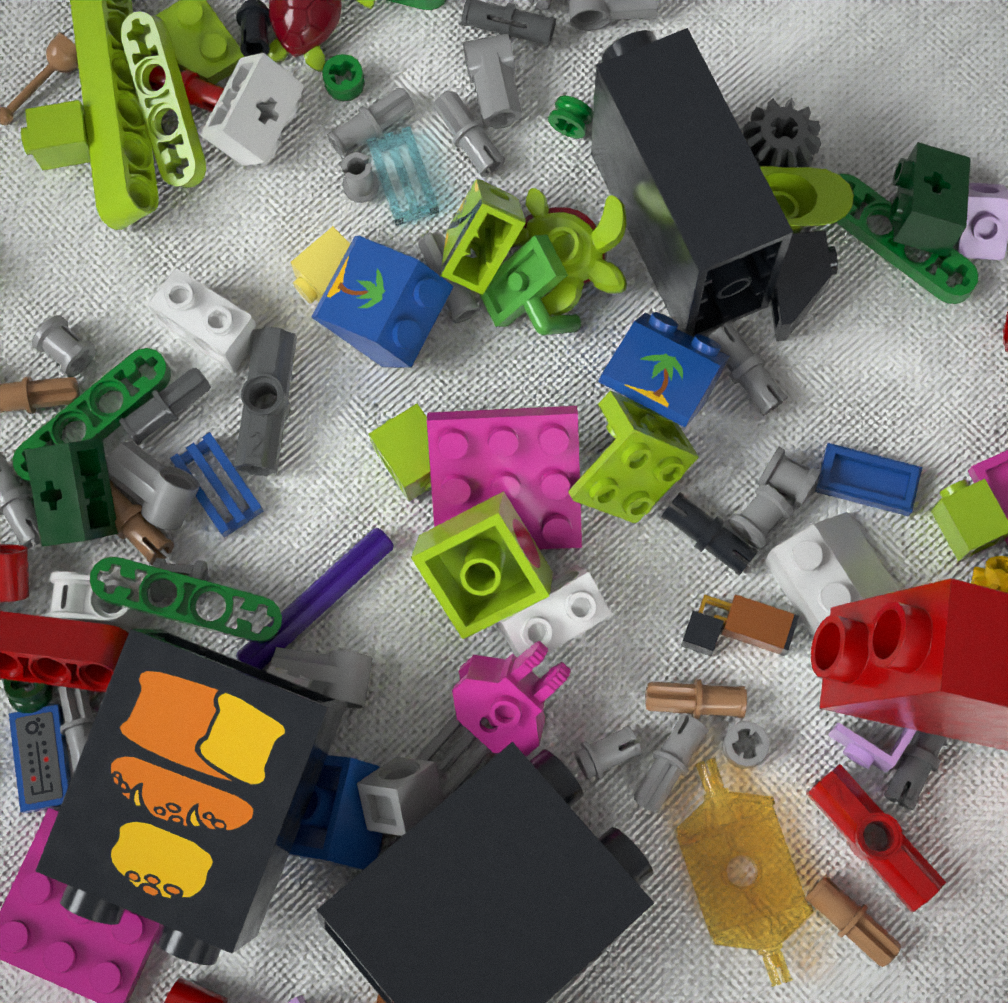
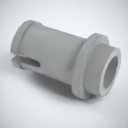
M354 152L347 155L342 161L341 168L345 176L342 186L344 194L348 199L357 203H364L376 196L379 191V181L376 174L372 171L371 162H368V156L363 153Z
M629 725L592 744H589L587 741L581 743L582 748L575 751L574 755L586 779L595 776L599 780L604 777V771L635 756L642 755L639 743L631 742L619 748V746L637 738Z

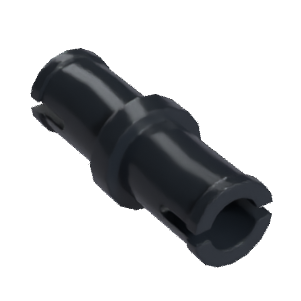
M679 492L672 501V504L687 514V517L682 516L671 506L667 507L661 517L664 520H668L697 542L694 547L700 552L706 549L735 571V574L740 576L748 565L732 554V551L737 552L750 562L758 550L753 549L723 526L725 521L719 516L713 519L684 497V494Z

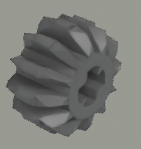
M774 98L767 103L766 110L756 106L752 111L751 121L744 125L742 134L759 167L775 166L790 168L811 166L813 161L812 155L817 154L821 146L820 138L817 137L821 127L820 121L809 120L811 115L809 106L797 111L794 109L793 98L786 102L785 107H780Z

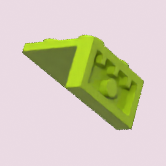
M610 390L598 403V406L609 422L606 428L615 440L572 486L568 493L575 502L631 523H637L683 477L684 473L699 456L679 424L634 400Z

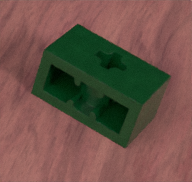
M917 142L908 159L901 158L899 160L892 180V184L897 186L898 190L889 213V219L895 221L894 242L947 257L967 227L970 157Z
M102 438L25 450L42 547L88 541L119 534L115 523L116 514Z

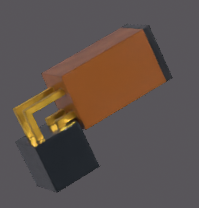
M704 594L699 611H692L681 647L711 657L723 625L721 635L785 656L789 650L799 615L737 594L734 595L731 603ZM705 604L727 610V617L716 614L714 617L702 614Z

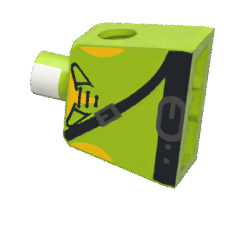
M476 179L447 229L440 276L479 294H484L526 223L519 199L516 196L483 180ZM472 249L475 252L476 257L471 258L465 255L471 254Z

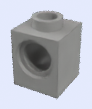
M395 757L357 783L367 830L403 836L443 802L436 763L432 761Z

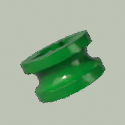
M340 54L333 56L324 64L322 76L325 89L333 99L342 102L351 101L363 92L365 86L363 70L356 58ZM346 72H351L352 81L344 79L341 84L336 83L335 75L343 77Z
M566 95L558 97L555 102L557 110H553L548 116L549 124L556 131L567 137L583 138L587 133V126L585 124H590L593 120V110L577 98Z

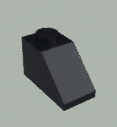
M825 230L792 234L770 300L776 341H785L825 293L831 276L837 274L838 261L836 249L834 246L828 247Z

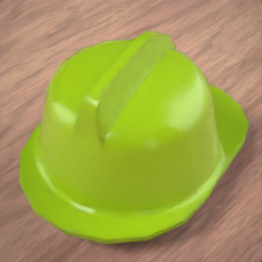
M760 167L793 233H800L806 226L833 224L844 218L852 208L854 195L851 187L840 175L834 172L813 167Z

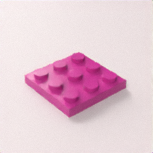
M577 406L427 413L434 527L504 491L539 550L582 548L581 504L573 501L568 493L572 486L580 479Z
M48 808L0 910V960L97 1003H128L154 947L162 924L126 909L119 924H103L73 914L60 904L67 884L35 871L59 812Z

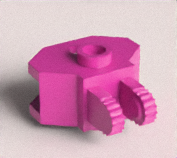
M541 641L535 642L518 657L513 653L506 659L473 655L460 666V681L452 689L456 718L493 753H500L513 742L527 757L540 746L545 724V700L563 685L571 673V669L563 662L552 667L541 678L532 672L533 668L537 667L544 660L548 652V648ZM485 717L494 728L484 727L481 719Z

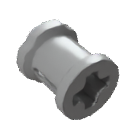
M56 315L44 322L32 340V346L40 353L47 352L61 365L62 373L67 377H74L80 374L92 362L97 352L95 345L90 340L82 341L68 328V321L61 315Z
M779 446L757 484L770 485L791 497L793 505L800 508L822 470L817 467L810 470L787 457L785 449Z
M760 484L755 490L756 497L740 515L733 514L728 520L732 529L745 542L757 549L764 547L767 543L765 537L782 518L788 519L794 512L791 505L781 494L768 485Z
M156 558L152 565L153 567L208 581L206 561L198 560L195 565L169 564L164 558ZM168 580L156 581L150 587L151 599L153 602H162L164 598H176V586ZM206 594L199 599L198 605L204 603Z

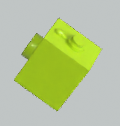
M417 403L368 433L373 450L408 502L424 492L432 490L427 416Z

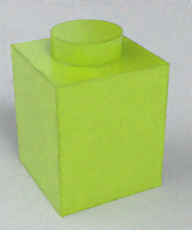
M80 100L25 109L27 127L21 128L23 148L27 155L34 156L42 171L90 163L84 107Z
M966 479L948 486L940 492L942 498L931 510L958 562L1001 543L1008 536V519L985 479L970 486Z

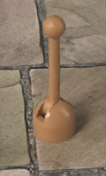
M59 32L50 41L46 49L48 65L7 107H0L1 125H8L12 122L13 113L54 71L69 73L78 68L76 45L64 34Z

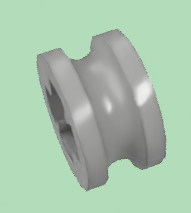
M750 721L738 722L733 725L724 736L722 743L723 754L727 761L741 769L753 768L760 764L767 756L770 746L769 737L764 728ZM747 732L748 739L753 735L758 740L759 745L752 750L753 758L745 759L743 758L744 752H741L738 756L733 750V745L739 740L738 733Z

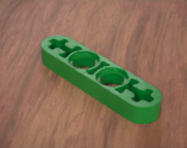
M838 174L850 185L854 197L851 210L844 218L835 223L939 300L947 304H958L970 297L978 283V271L969 259L952 248L947 257L929 252L928 260L921 263L911 261L904 251L906 245L893 241L895 221L889 219L892 203L851 174ZM862 203L867 204L860 218L856 219L854 217L856 210H860ZM873 215H882L891 222L892 230L884 235L875 234L868 228L867 219ZM937 258L943 260L940 268H937L934 275L930 274L929 271L932 269ZM955 273H958L963 277L961 283L955 285L954 288L948 286L946 282L949 276L952 277Z
M142 348L127 356L16 449L12 458L16 474L27 484L31 485L25 450L49 446L47 442L51 439L56 445L65 443L62 440V432L66 425L71 422L79 421L86 425V434L81 441L96 438L104 440L121 426L119 422L121 419H125L154 397L152 394L154 390L160 393L169 384L171 372L162 354L154 349ZM145 363L150 368L154 367L153 369L157 374L151 380L145 376L141 377L142 374L139 368ZM127 378L138 393L132 396L125 384L121 382L123 379ZM109 391H117L123 394L122 406L114 413H104L99 409L100 398Z
M110 556L101 559L90 572L89 582L93 592L101 600L116 606L253 643L271 641L278 635L282 626V615L279 607L274 601L260 595L120 557ZM114 567L121 568L120 575L124 579L136 583L138 572L147 574L139 586V601H131L130 598L133 596L134 591L121 586H117L113 594L106 593L107 586L100 581L102 574H111ZM159 580H168L177 589L175 601L170 606L164 608L152 605L148 598V590L151 585ZM208 593L220 595L226 603L224 614L214 621L202 619L196 610L199 599ZM234 599L244 600L240 611L250 614H256L259 607L267 608V617L274 620L272 627L264 626L260 634L252 632V623L237 618L236 629L227 627L226 625L233 616Z

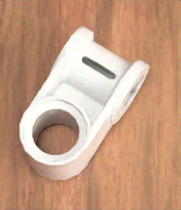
M57 571L50 574V582L54 584L50 612L46 613L44 617L108 624L122 629H129L137 625L143 618L144 613L124 607L120 611L110 614L109 603L101 600L93 592L89 582L90 575L67 571ZM101 576L100 581L107 586L106 593L113 594L115 588L121 586L134 591L133 596L130 598L131 601H139V592L122 578Z

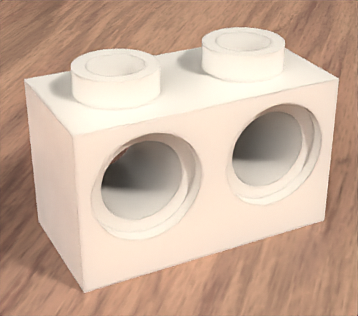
M176 267L147 304L159 325L233 373H235L252 350L255 329H258L253 316Z
M575 565L552 578L549 597L497 622L514 655L518 657L538 641H541L548 648L547 653L613 614L589 571Z

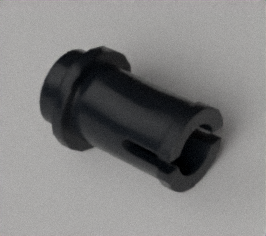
M247 0L236 13L237 24L241 27L240 51L245 57L260 53L267 55L270 50L268 42V27L271 25L269 9L260 0Z

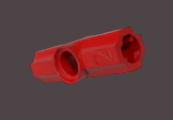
M841 764L837 765L806 793L849 842V847L854 855L869 864L910 912H915L927 903L947 883L904 836L898 821L891 815L884 813ZM868 824L878 825L886 834V846L881 852L872 850L864 841L863 834Z

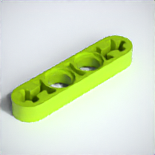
M141 11L133 12L122 23L121 40L159 172L163 180L169 185L182 188L195 187L205 177L206 160L168 28L165 22L157 16ZM144 26L150 27L151 33L145 36L146 43L139 41V36L144 33ZM151 51L157 52L158 56H152ZM161 66L166 74L165 84L158 91H154L149 84V75L153 68ZM174 110L178 116V127L174 133L167 135L162 129V117L167 111ZM169 144H178L175 145L176 149L169 148ZM182 159H188L189 166L183 169V174H178L176 167L182 164Z

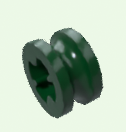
M4 679L3 682L9 703L17 712H37L46 707L53 697L52 685ZM31 685L34 689L27 692L23 687Z

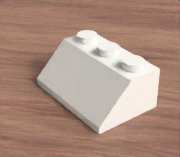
M848 512L812 524L772 548L765 560V564L813 638L820 623L830 615L831 607L900 591Z

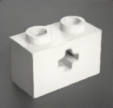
M264 53L240 58L200 135L242 166L265 163L276 153L280 144L278 137L285 123L289 122L299 108V101L297 100L305 85Z

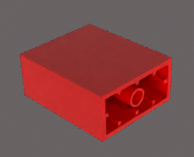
M950 578L831 607L830 615L818 626L811 646L812 669L818 677L823 678L819 709L1008 751V593Z

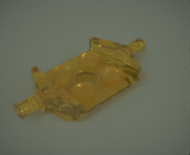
M716 758L708 759L706 764L705 761L696 763L695 767H697L704 791L706 792L703 796L704 802L674 832L712 944L755 950L757 956L762 955L771 987L790 982L793 979L790 976L784 955L781 952V948H783L782 942L814 911L812 905H808L805 899V894L773 807L775 805L774 798L772 796L729 792L728 787L724 788ZM744 857L752 862L755 868V877L750 885L740 887L730 881L727 875V866L731 859Z

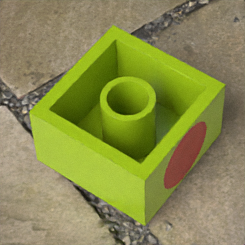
M504 491L418 536L411 559L462 639L550 596L553 571Z

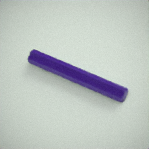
M378 527L373 528L281 612L282 626L277 636L265 643L248 642L236 653L237 660L263 669L272 660L276 647L286 648L393 550L394 545L387 534ZM272 620L266 626L272 627V625L274 624V620Z

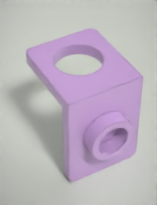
M969 183L967 227L958 240L957 251L966 258L1002 260L1005 257L1008 241V189L1001 184Z
M837 723L831 729L828 736L845 746L843 754L856 764L867 769L874 765L886 773L896 765L917 730L904 728L889 754L840 723Z

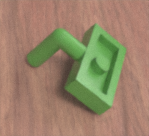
M534 235L499 267L484 294H479L495 327L509 326L526 312L536 332L543 336L578 332L581 328V319L577 314L550 316L541 300L544 295L568 276L548 235Z

